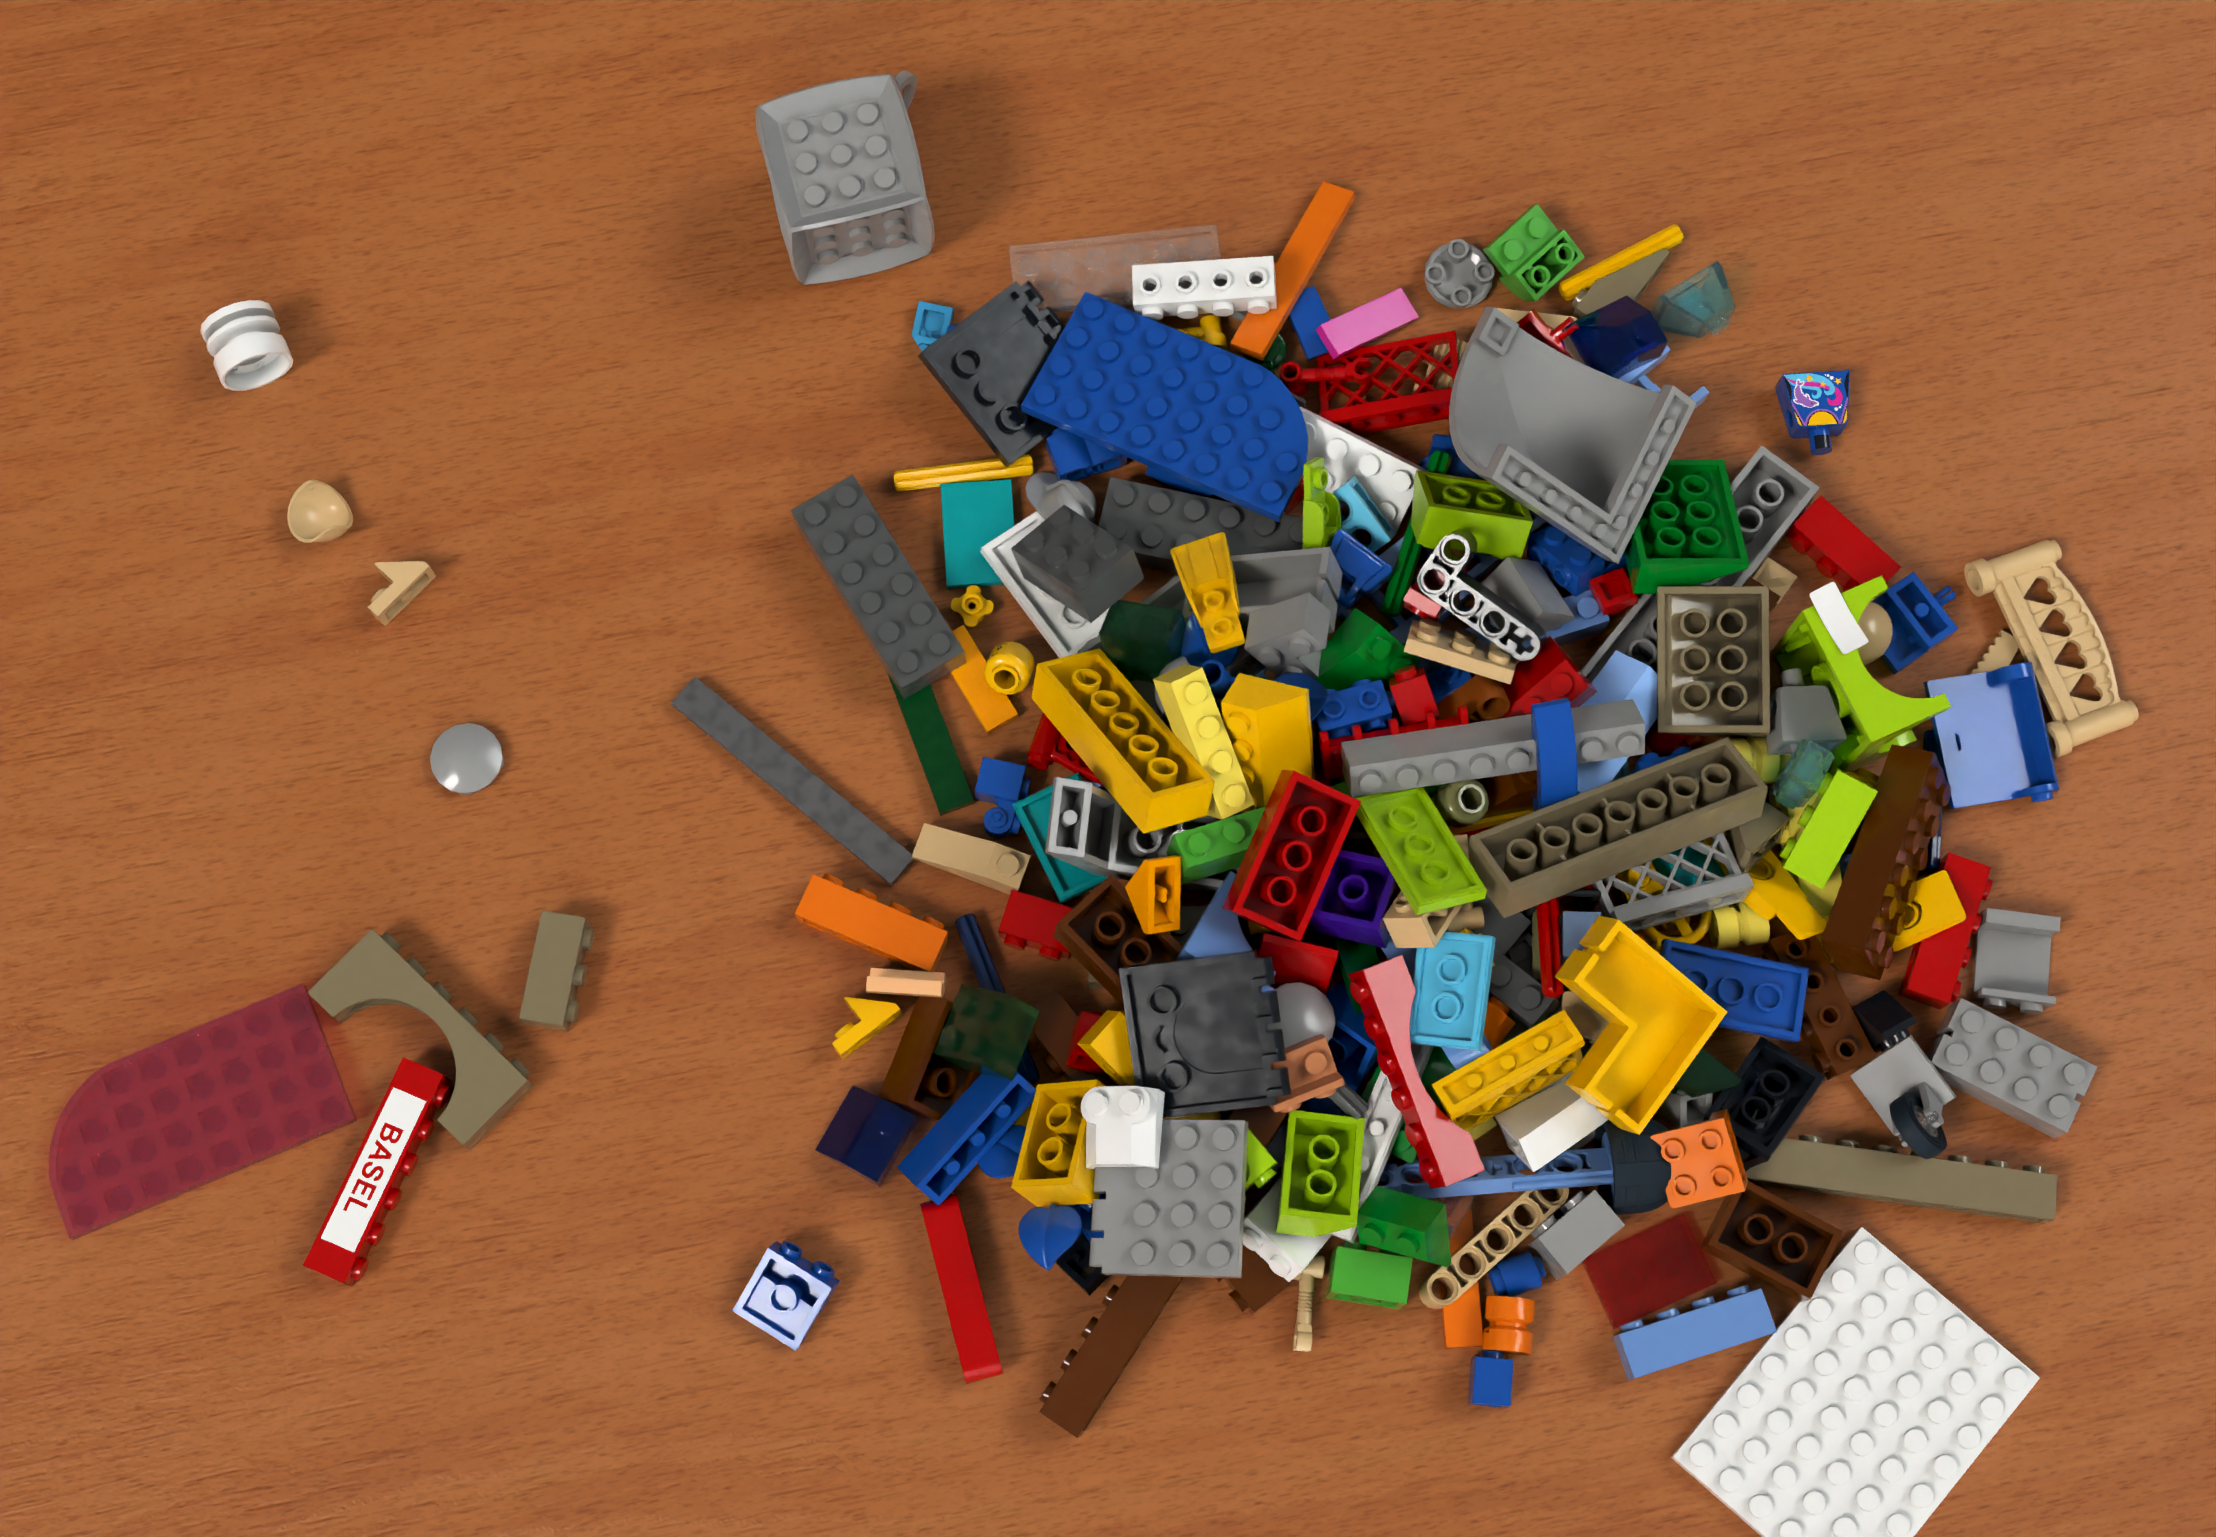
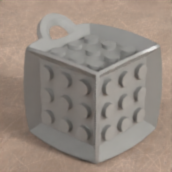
M903 70L896 77L891 74H878L823 83L777 97L757 106L755 111L757 136L764 154L777 216L791 267L800 284L826 283L869 275L911 262L931 253L935 238L934 221L926 197L918 149L907 113L917 87V76L911 72Z

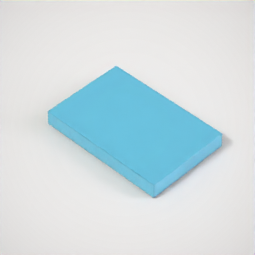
M1445 931L1435 948H1417L1412 980L1416 992L1410 1017L1409 1031L1411 1044L1482 1051L1496 942L1495 937Z

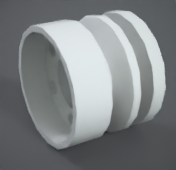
M247 300L233 303L208 316L201 325V335L207 343V350L214 357V367L221 384L226 389L244 391L259 388L282 377L292 367V355L285 339L279 334L280 326L275 319L272 307L267 302Z

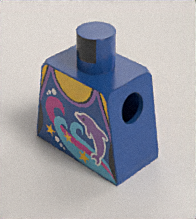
M1849 370L1782 374L1775 386L1789 436L1793 439L1809 438L1812 455L1830 453L1832 451L1831 436L1840 435L1847 425Z

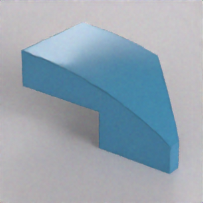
M919 301L912 337L921 351L946 334L947 327L952 323L953 308Z

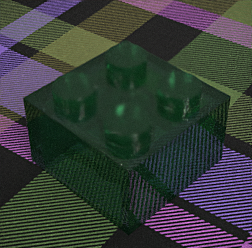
M1118 600L1109 608L1099 636L1106 656L1128 681L1139 680L1154 684L1153 679L1159 676L1161 670L1171 661L1181 657L1186 623L1182 610Z
M961 985L954 999L945 1027L940 1034L934 1054L964 1070L1013 1081L1040 1011L1010 994Z

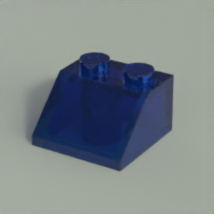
M852 1086L815 1151L880 1187L916 1126L917 1120L915 1116L887 1100Z

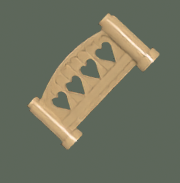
M2045 539L1988 561L1980 558L1965 565L1964 574L1968 587L1977 597L1993 592L2025 662H2032L2037 687L2053 721L2046 723L2053 758H2059L2071 753L2072 747L2133 725L2134 721L2138 720L2139 713L2136 705L2131 700L2124 701L2120 699L2112 660L2100 628L2083 598L2056 565V562L2062 557L2059 544L2055 540L2049 541ZM2041 578L2047 582V591L2054 597L2053 604L2049 605L2024 599L2025 594L2035 579ZM2052 610H2057L2062 614V623L2069 628V635L2067 637L2039 631V628ZM2072 642L2078 647V656L2085 662L2083 669L2054 663L2066 643ZM2082 675L2092 677L2094 681L2093 688L2100 693L2099 701L2070 696V692Z

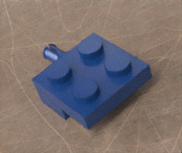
M1912 572L1890 587L1883 595L1873 601V603L1880 605L1891 619V643L1880 658L1894 675L1951 637L1958 629L1942 608V606L1956 598L1954 591L1948 594L1952 588L1945 586L1942 590L1932 595L1915 572Z

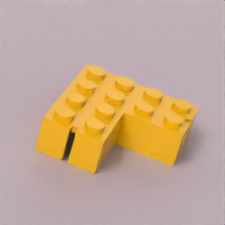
M1598 916L1579 942L1584 949L1582 951L1574 949L1555 977L1609 1023L1565 1084L1589 1104L1595 1105V1109L1618 1128L1640 1135L1727 1014V1011L1619 919Z

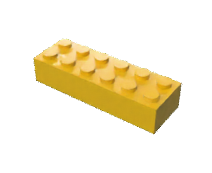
M1100 648L1037 664L1031 698L1143 834L1208 815L1215 781Z

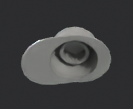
M1046 472L1034 474L1027 480L1025 487L1027 499L1045 520L1060 507L1066 505L1096 525V498L1086 485L1065 479L1058 481L1056 474Z

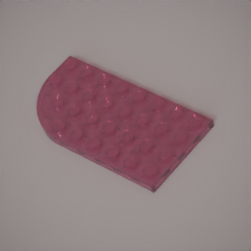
M302 983L111 1062L96 1071L76 1090L59 1117L49 1153L50 1185L70 1239L75 1240L357 1121L312 1000L307 993L306 985Z

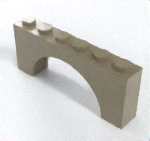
M371 929L307 993L340 1023H343L347 1018L363 1009L378 1005L405 1006L418 1010L432 1018L446 1035L451 1045L456 1065V1081L452 1097L448 1106L437 1120L463 1146L471 1150L534 1086L526 1078L531 1072L516 1057L509 1062L500 1053L505 1046L490 1032L483 1036L475 1028L479 1021L465 1007L457 1011L449 1003L453 996L438 981L431 986L423 978L428 971L413 957L406 961L397 952L402 946L389 933L385 932L380 936Z

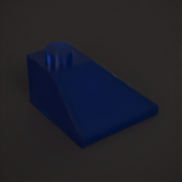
M1627 295L1570 323L1564 328L1567 330L1574 323H1577L1579 328L1571 333L1569 337L1585 364L1614 378H1619L1661 357L1668 343L1666 336L1651 311Z

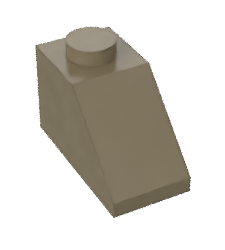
M1767 802L1764 804L1760 818L1729 829L1724 833L1742 874L1747 873L1779 842L1790 818Z

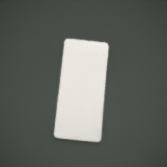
M1830 582L1810 593V598L1821 620L1843 654H1847L1869 642L1847 607L1835 582Z

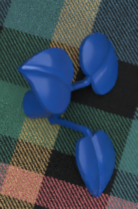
M1192 613L1183 634L1181 657H1185L1189 665L1202 667L1214 698H1224L1236 678H1233L1225 667L1233 663L1238 654L1239 646L1218 653H1211L1204 630L1200 627L1194 613ZM1298 672L1284 673L1273 680L1309 689L1311 722L1328 703L1329 694L1324 686L1306 674Z
M1012 1125L978 1161L980 1169L986 1175L1000 1179L1015 1174L1026 1127ZM1053 1203L1049 1209L1035 1207L1029 1210L1022 1217L1018 1227L1020 1240L1029 1256L1041 1267L1049 1271L1057 1259L1079 1237L1082 1230V1221L1079 1215L1084 1209L1080 1205L1057 1206Z

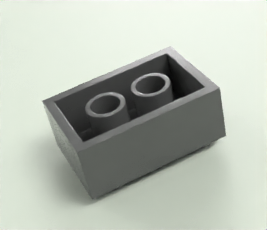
M1066 505L1060 507L1011 548L1024 579L1090 623L1144 579L1132 547Z

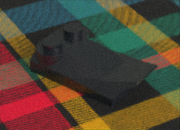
M1761 1036L1705 1114L1703 1121L1709 1120L1713 1112L1727 1109L1744 1169L1747 1171L1756 1165L1769 1161L1805 1108L1811 1104L1813 1097L1823 1084L1826 1076Z

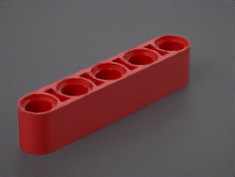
M957 1194L947 1196L939 1206L932 1200L920 1203L966 1384L1001 1375L1003 1371Z

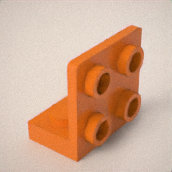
M1727 1109L1713 1112L1707 1121L1658 1132L1650 1137L1661 1146L1662 1157L1671 1164V1179L1665 1189L1671 1208L1682 1207L1746 1190L1748 1179Z

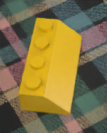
M1239 673L1223 698L1221 706L1223 723L1254 802V805L1241 811L1245 813L1267 805L1282 770H1294L1315 780L1309 689Z

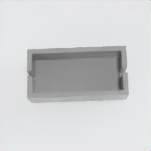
M1330 547L1231 556L1239 597L1240 616L1238 617L1245 639L1250 612L1308 592L1331 611L1328 633L1334 632L1338 608L1335 600H1339L1343 573ZM1185 596L1182 619L1185 625H1187L1193 611Z
M1963 998L1949 1005L1936 1033L1940 1037L1932 1041L1926 1054L1946 1083L2052 1138L2068 1133L2081 1104L2076 1100L2085 1096L2097 1066Z

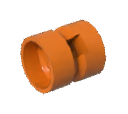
M1487 1296L1485 1319L1490 1322V1326L1484 1329L1482 1350L1499 1351L1510 1355H1532L1533 1333L1527 1327L1534 1322L1535 1301L1518 1297Z

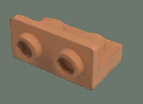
M1323 1034L1285 1048L1286 1060L1273 1062V1068L1288 1067L1291 1094L1279 1096L1278 1103L1276 1105H1269V1107L1274 1112H1291L1298 1109L1302 1105L1301 1102L1314 1097L1318 1099L1329 1097L1337 1091L1336 1088L1345 1085L1343 1076L1337 1071L1327 1039Z

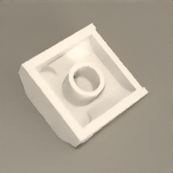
M1099 1086L1090 1089L1081 1101V1113L1087 1121L1086 1168H1159L1165 1092L1160 1089L1141 1086Z

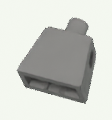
M1794 668L1783 671L1780 674L1783 687L1778 688L1770 695V733L1766 736L1768 755L1833 752L1847 739L1828 688L1824 685L1805 686L1801 669Z

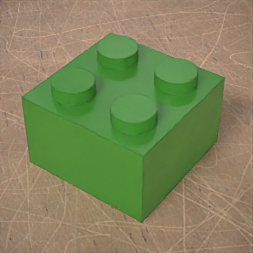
M1344 1241V1245H1341V1247L1337 1246L1332 1251L1325 1298L1398 1310L1407 1304L1413 1258L1404 1257V1255L1384 1249L1378 1252L1366 1251V1244L1359 1242L1351 1243L1349 1241Z

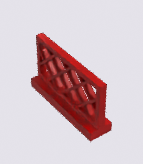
M1455 330L1358 348L1334 360L1330 354L1317 358L1318 368L1340 363L1346 365L1351 363L1350 361L1362 357H1376L1382 361L1370 375L1372 381L1362 384L1355 393L1343 386L1347 380L1319 382L1321 404L1319 416L1357 435L1449 419L1452 387L1438 390L1432 384L1442 372L1452 377L1454 383L1460 364ZM1449 343L1450 351L1441 362L1428 355L1435 346ZM1411 351L1416 356L1406 368L1394 361L1401 352ZM1423 360L1435 367L1425 380L1413 374V371ZM1389 366L1401 373L1390 387L1378 380ZM1361 368L1356 372L1360 375L1369 374ZM1407 378L1419 385L1412 395L1402 396L1396 392ZM1372 385L1385 392L1375 402L1368 403L1362 399ZM1338 391L1350 398L1342 408L1330 410L1329 402Z

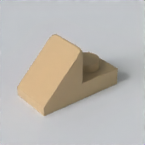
M425 561L374 563L376 568L391 584L388 587L379 589L374 594L368 609L378 621L386 626L436 575Z

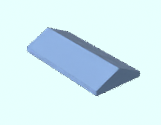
M1615 650L1591 683L1598 692L1580 707L1633 699L1645 722L1646 735L1657 720V673L1649 665ZM1630 756L1577 764V795L1610 783Z

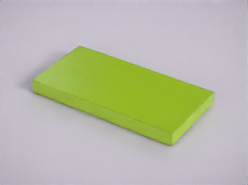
M1424 787L1355 798L1361 801L1356 812L1357 817L1416 916L1485 899L1486 887Z

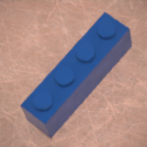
M997 1056L903 1159L897 1168L939 1206L1031 1105L1036 1089L1002 1058Z

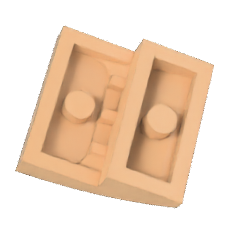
M871 968L870 976H867L866 992L942 998L946 987V976L942 972Z

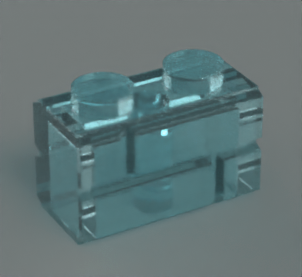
M1802 739L1787 758L1780 774L1770 789L1772 794L1776 796L1775 799L1783 806L1791 809L1796 807L1803 808L1820 787L1825 774L1835 759L1833 753L1808 739Z

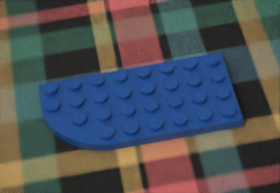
M1086 291L1021 404L1022 412L1276 522H1280L1302 481L1303 466L1307 462L1308 436L1302 412L1289 389L1271 371L1257 363Z

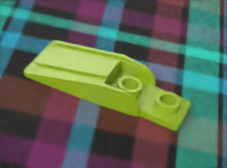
M1314 457L1303 466L1302 549L1330 547L1337 530L1342 527L1338 498L1333 493L1325 491L1328 483V471L1324 468V458Z

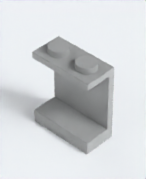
M1992 908L1983 910L1981 912L1982 920L1975 939L1972 1001L1983 1002V1007L1988 1009H2006V1005L2020 1007V1012L2042 1014L2043 1010L2056 1004V997L2048 996L2051 937L2060 932L2061 917Z

